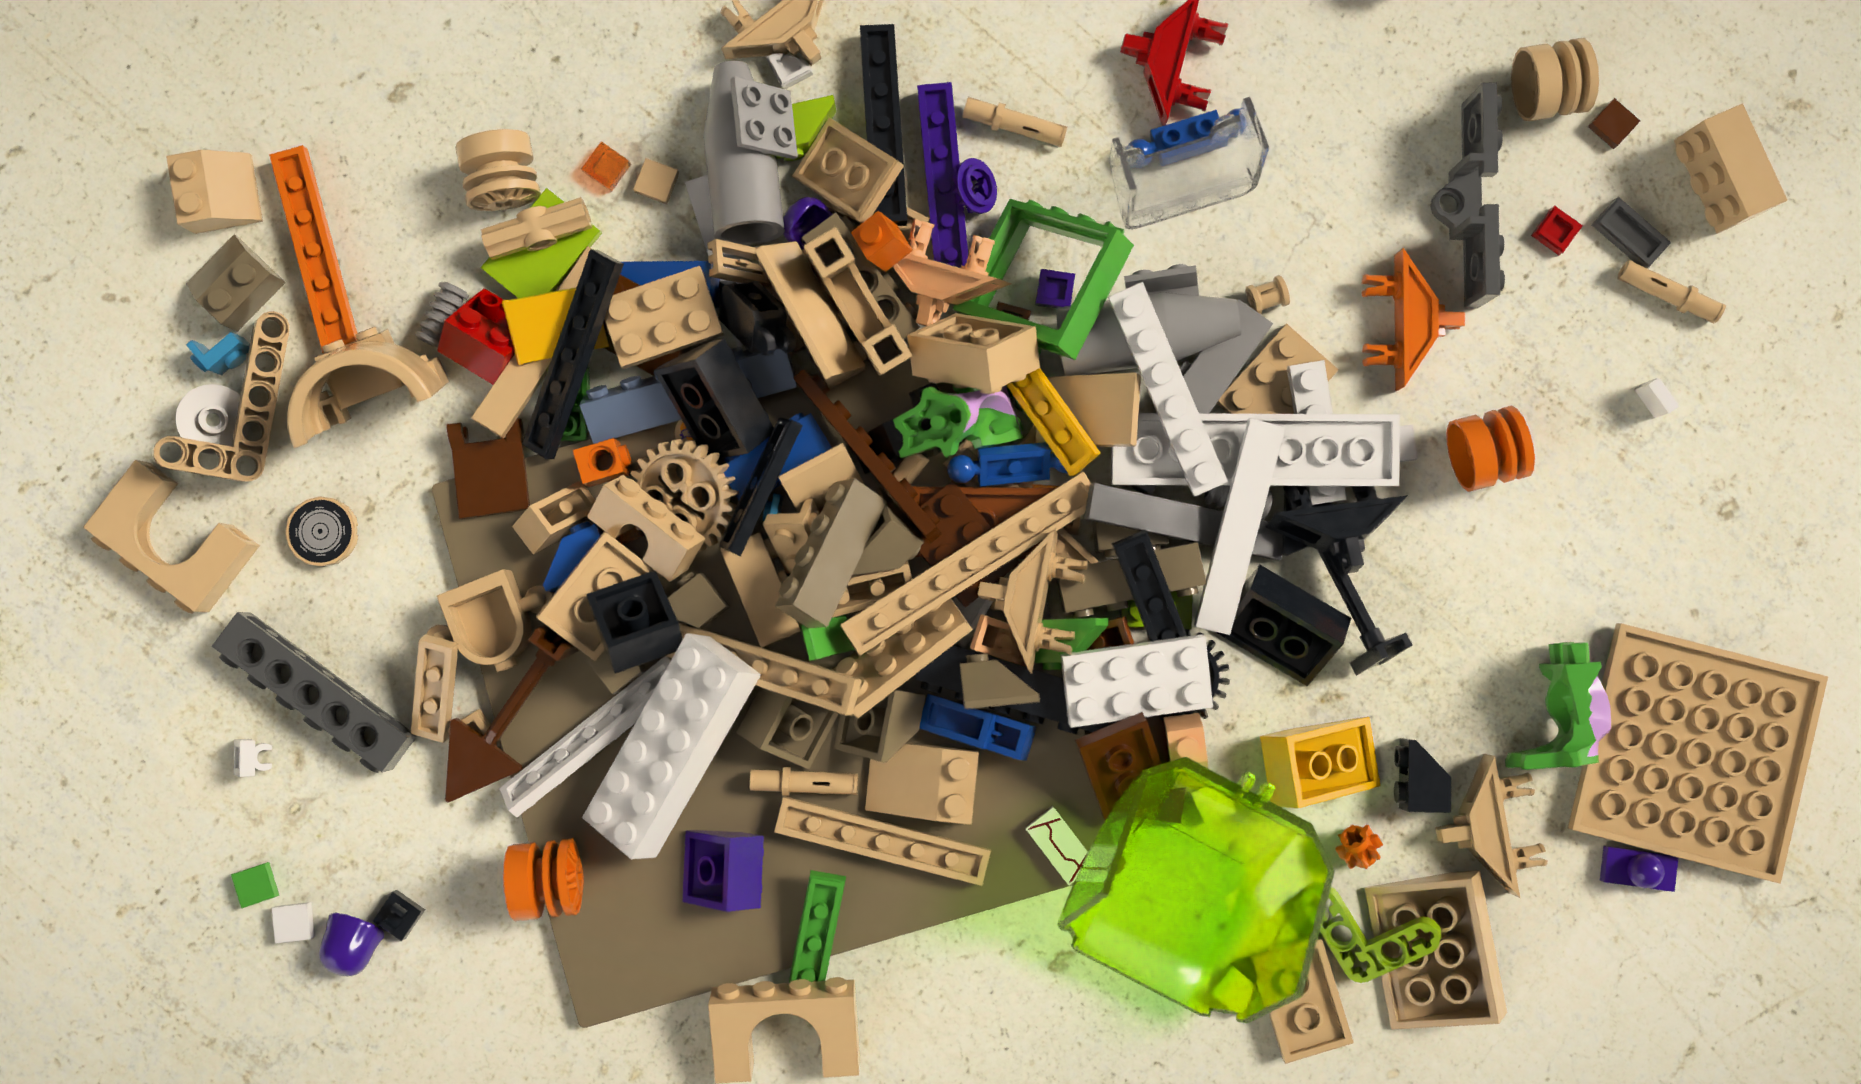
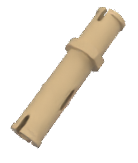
M968 96L963 118L992 126L991 130L998 131L1000 128L1062 147L1067 126L1005 108L1006 104L1000 102L997 106Z
M1631 260L1623 264L1617 276V279L1675 305L1677 311L1681 313L1688 311L1713 324L1719 321L1726 308L1725 304L1699 293L1697 287L1681 285Z
M783 767V771L751 770L750 791L782 792V796H789L790 792L857 795L858 774L791 771V767ZM814 782H829L830 784H815Z

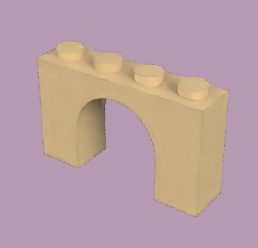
M834 227L804 245L807 257L877 374L882 375L912 357L913 355L895 325L889 322L870 292L855 264L854 256L837 228Z
M135 460L83 528L94 535L91 540L95 544L108 551L112 549L121 556L119 561L124 566L136 572L140 570L148 576L147 583L163 593L167 591L176 598L174 603L182 610L191 614L194 612H210L260 545L234 525L218 523L196 553L188 560L175 565L162 560L152 547L150 525L154 515L178 483L152 463Z
M833 977L826 981L818 982L797 979L790 983L781 984L762 981L754 985L738 986L734 983H726L718 987H712L708 1008L715 1084L751 1082L754 1068L752 1031L762 1020L776 1014L799 1016L815 1028L821 1043L823 1078L859 1076L860 1048L855 979L846 980L841 977Z

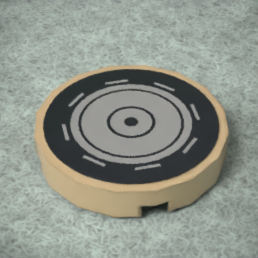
M320 496L307 499L295 507L288 518L285 532L288 546L297 558L307 564L317 566L339 564L350 556L357 545L358 522L349 506L337 499Z

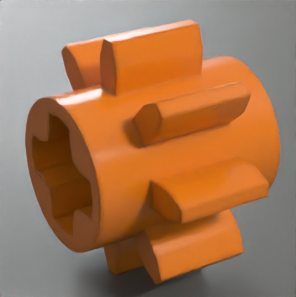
M1350 825L1342 834H1338L1342 845L1336 847L1335 850L1339 857L1345 860L1350 869L1355 866L1368 869L1376 860L1381 859L1376 849L1382 847L1383 843L1378 834L1372 832L1369 825L1364 827Z

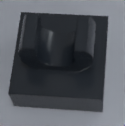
M395 890L382 906L373 922L400 941H403L426 909L400 891Z

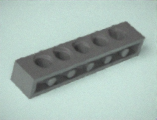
M237 612L212 645L214 649L221 653L219 658L225 664L236 669L238 667L249 674L247 679L252 684L261 689H270L277 695L275 699L279 704L290 710L297 709L305 715L303 720L309 726L318 731L324 729L333 736L332 742L336 746L347 752H350V750L362 757L360 763L375 773L393 770L417 738L416 735L411 734L410 729L251 612ZM256 644H259L262 648V657L258 662L252 655ZM285 664L291 671L290 679L286 683L280 676V670ZM312 685L319 691V698L315 703H312L308 698V691ZM340 706L344 707L347 711V720L344 724L339 723L336 719V711ZM368 726L376 734V739L372 745H369L364 739V731Z

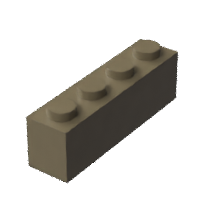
M855 478L838 481L829 488L825 496L826 503L824 508L813 520L810 526L811 534L806 544L800 548L795 556V567L779 589L780 597L775 607L807 628L828 627L863 554V550L882 514V510L887 503L884 498Z
M1198 542L1155 551L1170 592L1176 591L1177 597L1198 594L1197 586L1207 584ZM1118 559L1088 564L1087 570L1070 569L1085 575L1084 584L1056 578L1063 613L1072 612L1073 619L1094 615L1093 607L1107 605L1108 612L1129 608L1127 600L1133 599Z

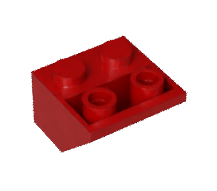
M483 288L444 320L437 351L494 385L515 354L502 304L503 299Z

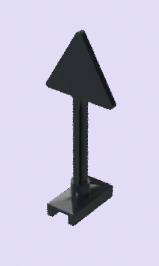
M1284 491V511H1291L1286 492ZM1328 502V503H1322V504H1315V505H1312V506H1313V507H1322V506H1330V505H1333V504L1330 503V502ZM1283 535L1282 553L1284 556L1310 547ZM1317 550L1361 633L1359 637L1366 649L1365 653L1350 663L1355 675L1357 676L1377 663L1382 665L1413 646L1407 633L1385 639L1379 627H1375L1349 575L1344 574L1338 556H1333L1332 552L1324 553Z

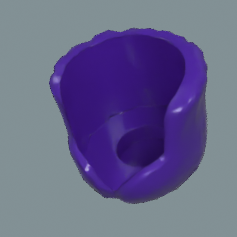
M337 912L331 913L328 916L326 931L319 949L322 965L328 971L340 976L359 974L368 965L374 950L384 938V931L374 924L357 917Z

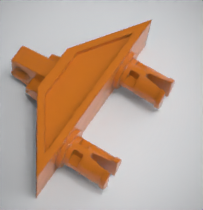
M1404 248L1394 255V275L1364 274L1361 283L1376 286L1363 290V297L1393 296L1395 343L1394 345L1364 344L1362 352L1379 356L1367 357L1362 363L1363 366L1393 365L1395 368V392L1406 386L1436 339L1445 336V330L1460 329V327L1465 326V312L1445 311V304H1439V299Z

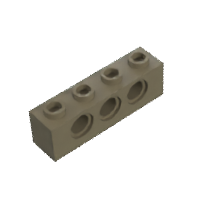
M835 212L801 238V242L806 245L836 227L846 245L851 249L859 272L867 273L872 278L873 285L870 292L876 302L887 301L892 305L893 315L889 322L895 325L904 340L908 334L920 328L916 323V310L909 302L903 305L895 294L899 291V288L888 273L882 276L876 266L866 259L851 234L855 229L851 221L846 216L840 218Z

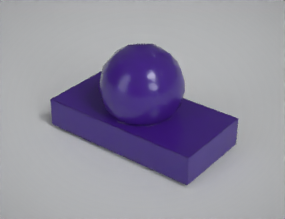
M1603 846L1600 881L1643 889L1649 888L1675 892L1679 857L1662 853Z

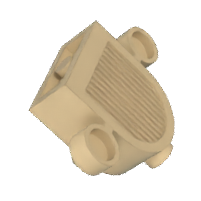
M502 569L437 595L447 625H435L428 630L426 635L459 643L457 649L468 660L482 665L494 664L497 673L518 665L515 658L522 654L529 643L532 625L528 611L538 614L554 595V592H546L544 586L538 585L530 588L525 597L522 598L513 572Z

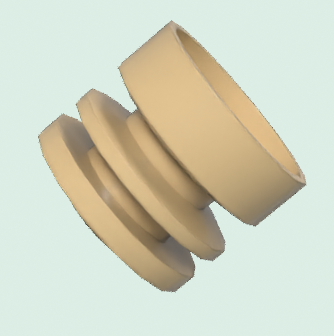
M1576 38L1569 41H1557L1552 47L1549 44H1539L1518 49L1512 63L1511 86L1514 104L1524 121L1552 118L1557 112L1560 115L1589 112L1594 107L1598 96L1599 68L1596 54L1589 41L1585 38Z
M513 129L488 130L466 136L457 142L455 149L459 169L463 173L468 174L463 179L462 185L467 191L465 200L466 205L470 209L478 211L507 210L532 203L541 195L540 187L535 182L537 172L533 168L527 167L532 163L534 157L530 137L526 132Z

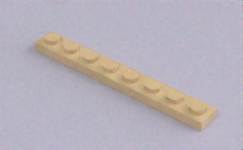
M1084 471L840 624L858 655L864 654L1039 543L1055 528L1057 531L1083 515L1086 510L1089 486L1091 484Z

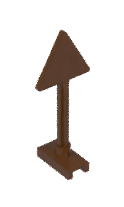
M547 625L536 628L529 638V641L539 648L535 654L537 658L483 736L460 719L454 718L451 720L445 793L446 802L454 801L522 770V765L499 749L497 742L548 668L554 666L556 662L580 651Z

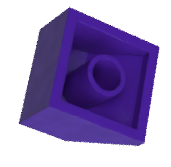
M686 830L682 902L726 912L761 908L764 836L744 832Z

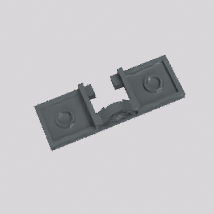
M1482 83L1461 104L1462 160L1449 171V183L1434 195L1430 204L1433 215L1449 228V239L1463 240L1464 308H1480L1499 296L1505 284L1504 271L1500 270V256H1502L1504 251V237L1499 235V204H1484L1482 206V177H1494L1498 173V151H1500L1503 141L1502 131L1498 130V116L1502 109V97L1497 95V83ZM1449 195L1456 200L1457 208L1455 212L1448 213L1441 209L1439 204L1441 196Z

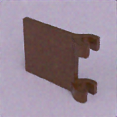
M516 419L504 439L469 443L468 428L466 426L462 427L461 422L447 424V435L453 457L459 519L526 510L530 506L524 448L522 445L524 435L522 419Z

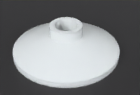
M216 384L202 385L188 392L180 401L175 415L176 427L181 438L231 446L240 395L228 387ZM210 413H214L220 418L219 424L215 427H211L206 423V416ZM247 422L242 428L245 438L249 433L251 422ZM205 449L201 451V453L205 454H217L210 449Z

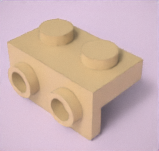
M805 499L800 513L767 514L763 526L787 574L792 573L796 564L795 556L800 548L806 544L811 534L810 526L813 520L820 514L813 499Z

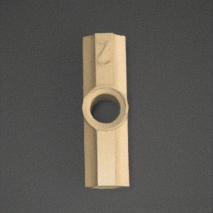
M580 197L549 208L536 206L522 210L516 215L517 218L481 229V237L489 257L494 260L525 249L528 251L546 249L556 244L557 239L591 229L592 224L584 200Z

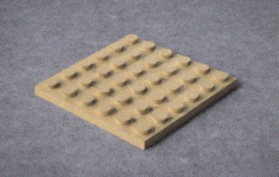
M1616 623L1602 680V686L1608 696L1611 709V730L1599 741V762L1582 765L1568 829L1781 884L1828 676Z

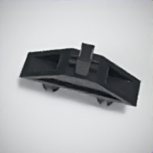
M1283 486L1291 511L1276 512L1266 525V528L1324 553L1332 552L1333 556H1338L1344 574L1356 573L1364 565L1362 552L1365 550L1364 540L1398 508L1408 495L1381 499L1377 497L1374 486H1352L1357 502L1313 507L1306 486Z

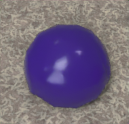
M814 197L801 198L789 206L783 216L785 230L783 235L788 242L797 241L802 250L804 249V244L801 242V238L833 214L819 199Z

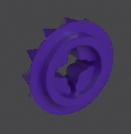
M976 158L966 159L956 166L957 173L952 179L957 184V187L953 192L959 194V205H965L968 213H978L980 215L990 211L995 205L997 185L992 171L983 161ZM977 180V181L975 182V186H974V189H973L975 193H973V191H972V187H973L972 181Z

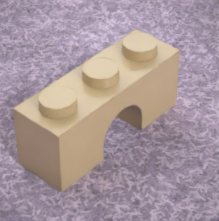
M624 475L603 485L587 518L614 539L634 528V526L639 527L645 533L648 540V549L642 561L669 582L689 569L706 539L691 524L682 521L669 511L664 503L655 500L642 490L637 482Z

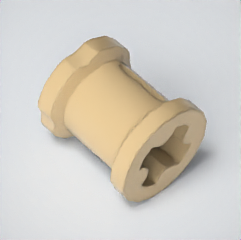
M1280 275L1275 276L1273 281L1257 287L1253 285L1246 286L1245 292L1249 307L1259 314H1262V310L1279 304L1283 307L1290 304L1287 285Z

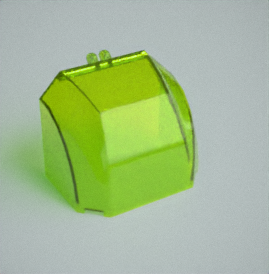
M1183 757L1145 769L1129 784L1114 805L1088 851L1070 890L1057 925L1060 930L1068 931L1072 936L1071 946L1074 951L1203 1017H1210L1212 1011L1236 1015L1237 1022L1248 1024L1303 996L1335 870L1313 825L1269 801L1275 791L1274 785L1266 781L1260 785L1256 793L1249 791L1256 780L1255 775L1247 771L1241 775L1237 783H1234L1201 764Z

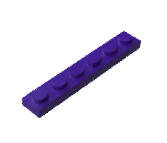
M952 82L917 85L930 223L935 225L931 233L934 261L961 268V265L965 266L967 262L968 245L964 205H959L960 196L958 193L953 192L957 184L953 181L952 177L957 173L956 166L960 162Z

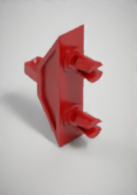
M1187 0L1157 26L1154 33L1144 32L1142 37L1126 33L1123 38L1120 53L1137 58L1136 64L1144 66L1143 73L1162 126L1166 125L1171 106H1174L1175 103L1200 109L1204 112L1208 105V101L1204 99H1208L1211 89L1182 83V79L1179 76L1189 40L1198 38L1222 46L1228 23L1198 17L1199 13L1196 11L1199 0Z

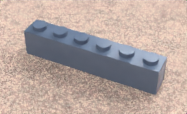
M742 347L732 348L735 359L745 377L750 381L757 398L797 387V383L793 379L796 374L789 353L776 349L774 355L764 356L751 353L749 350L743 351ZM655 372V376L642 380L640 376L626 378L620 381V386L607 389L606 385H601L586 391L587 395L583 396L580 408L593 444L682 420Z

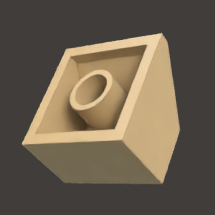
M196 150L166 156L178 225L194 234L263 222L253 159L250 153Z
M843 443L779 476L798 513H800L805 499H813L818 511L821 513L826 503L825 496L827 491L838 481L855 478L864 484Z

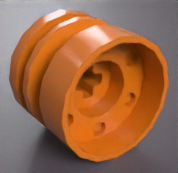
M1514 406L1498 409V412L1496 410L1488 411L1484 414L1483 419L1477 415H1472L1449 422L1446 437L1449 458L1457 480L1467 492L1494 486L1497 479L1506 483L1513 481L1515 478L1522 479L1532 475L1535 465V454L1531 434L1524 417Z
M573 838L563 839L559 845L555 840L546 842L543 856L535 842L508 846L504 859L503 881L507 909L514 921L539 919L542 917L545 904L552 917H559L562 911L567 916L577 915L580 912L584 876L579 850Z

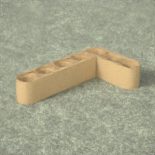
M269 311L263 313L254 323L231 446L167 436L160 439L153 448V458L159 466L171 470L241 482L253 481L262 475L289 336V323L286 317L276 311ZM263 321H276L281 328L280 335L276 338L266 336L262 331L261 325ZM258 354H268L273 358L274 368L271 372H263L257 368L255 359ZM252 388H261L266 391L268 402L265 406L257 407L250 402L249 392ZM255 422L261 427L262 435L258 441H249L244 437L242 433L244 424ZM174 443L180 447L181 457L177 462L168 463L161 458L160 448L163 444ZM210 449L217 453L219 462L214 469L207 470L199 464L198 456L202 450ZM241 456L251 457L256 464L255 471L249 476L241 475L236 469V462Z

